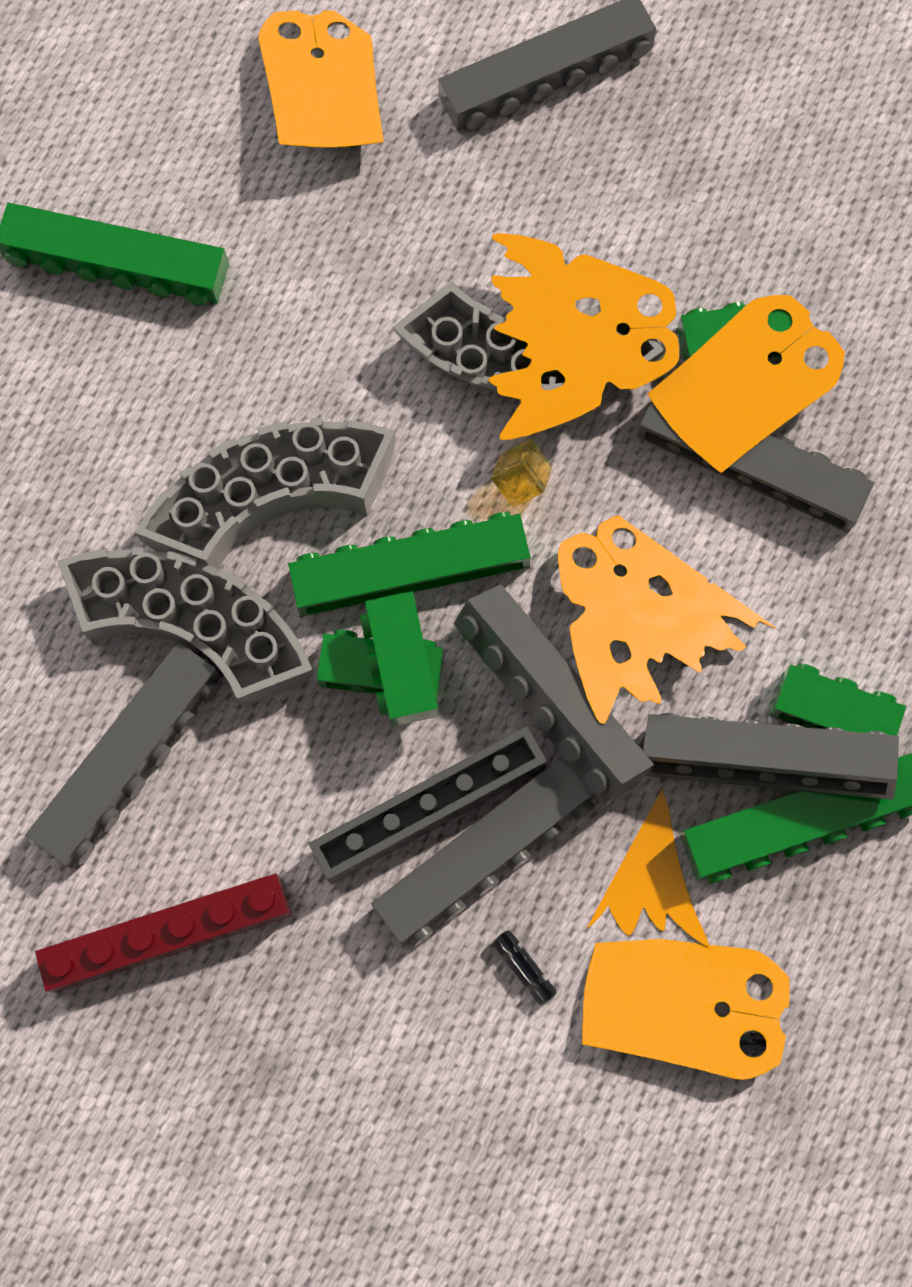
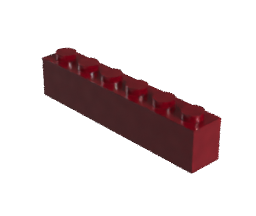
M277 873L36 950L35 954L45 992L59 993L293 917L282 878Z

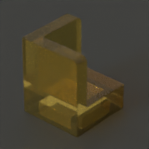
M529 439L499 456L491 480L513 508L544 493L552 467L533 440Z

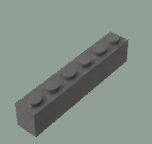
M620 0L438 78L439 98L457 132L465 128L475 130L483 126L487 119L498 114L508 116L514 113L521 104L532 99L535 102L545 100L552 94L553 90L562 86L575 87L582 83L586 76L597 71L600 73L610 72L620 61L630 57L633 59L644 57L654 46L656 27L641 0Z
M652 401L641 421L637 437L847 533L856 524L875 483L867 479L863 472L854 468H842L833 464L824 454L802 450L796 447L790 439L780 435H775L774 437L768 435L725 471L720 473L676 434Z
M500 584L466 601L453 624L605 806L637 787L654 764L611 713L606 723L601 724L598 722L586 697L579 675L506 589Z
M178 641L25 836L63 865L72 868L75 863L83 864L95 849L92 841L101 830L107 832L119 819L121 812L117 809L127 797L133 799L142 790L146 783L143 776L152 765L158 767L167 758L171 751V747L168 744L177 733L183 735L192 726L196 718L193 712L202 701L208 703L216 695L220 688V683L217 681L221 677L216 668Z
M662 713L660 715L648 714L643 752L654 764L646 774L649 777L893 800L897 782L899 736L887 735L880 731L860 733L844 731L836 727L815 729L803 728L797 724L781 726L761 724L754 720L736 722L724 721L711 716L690 718L680 717L673 713Z
M525 726L308 844L327 881L332 885L545 770L547 760L529 728Z
M561 757L374 900L371 905L403 947L409 943L416 947L433 933L430 927L442 917L446 921H450L466 908L463 901L474 892L482 896L499 882L496 875L509 866L514 871L523 865L531 857L528 851L541 841L546 846L563 833V829L560 826L567 820L574 817L576 821H579L595 808L592 801L597 796L587 787L586 783L568 761Z

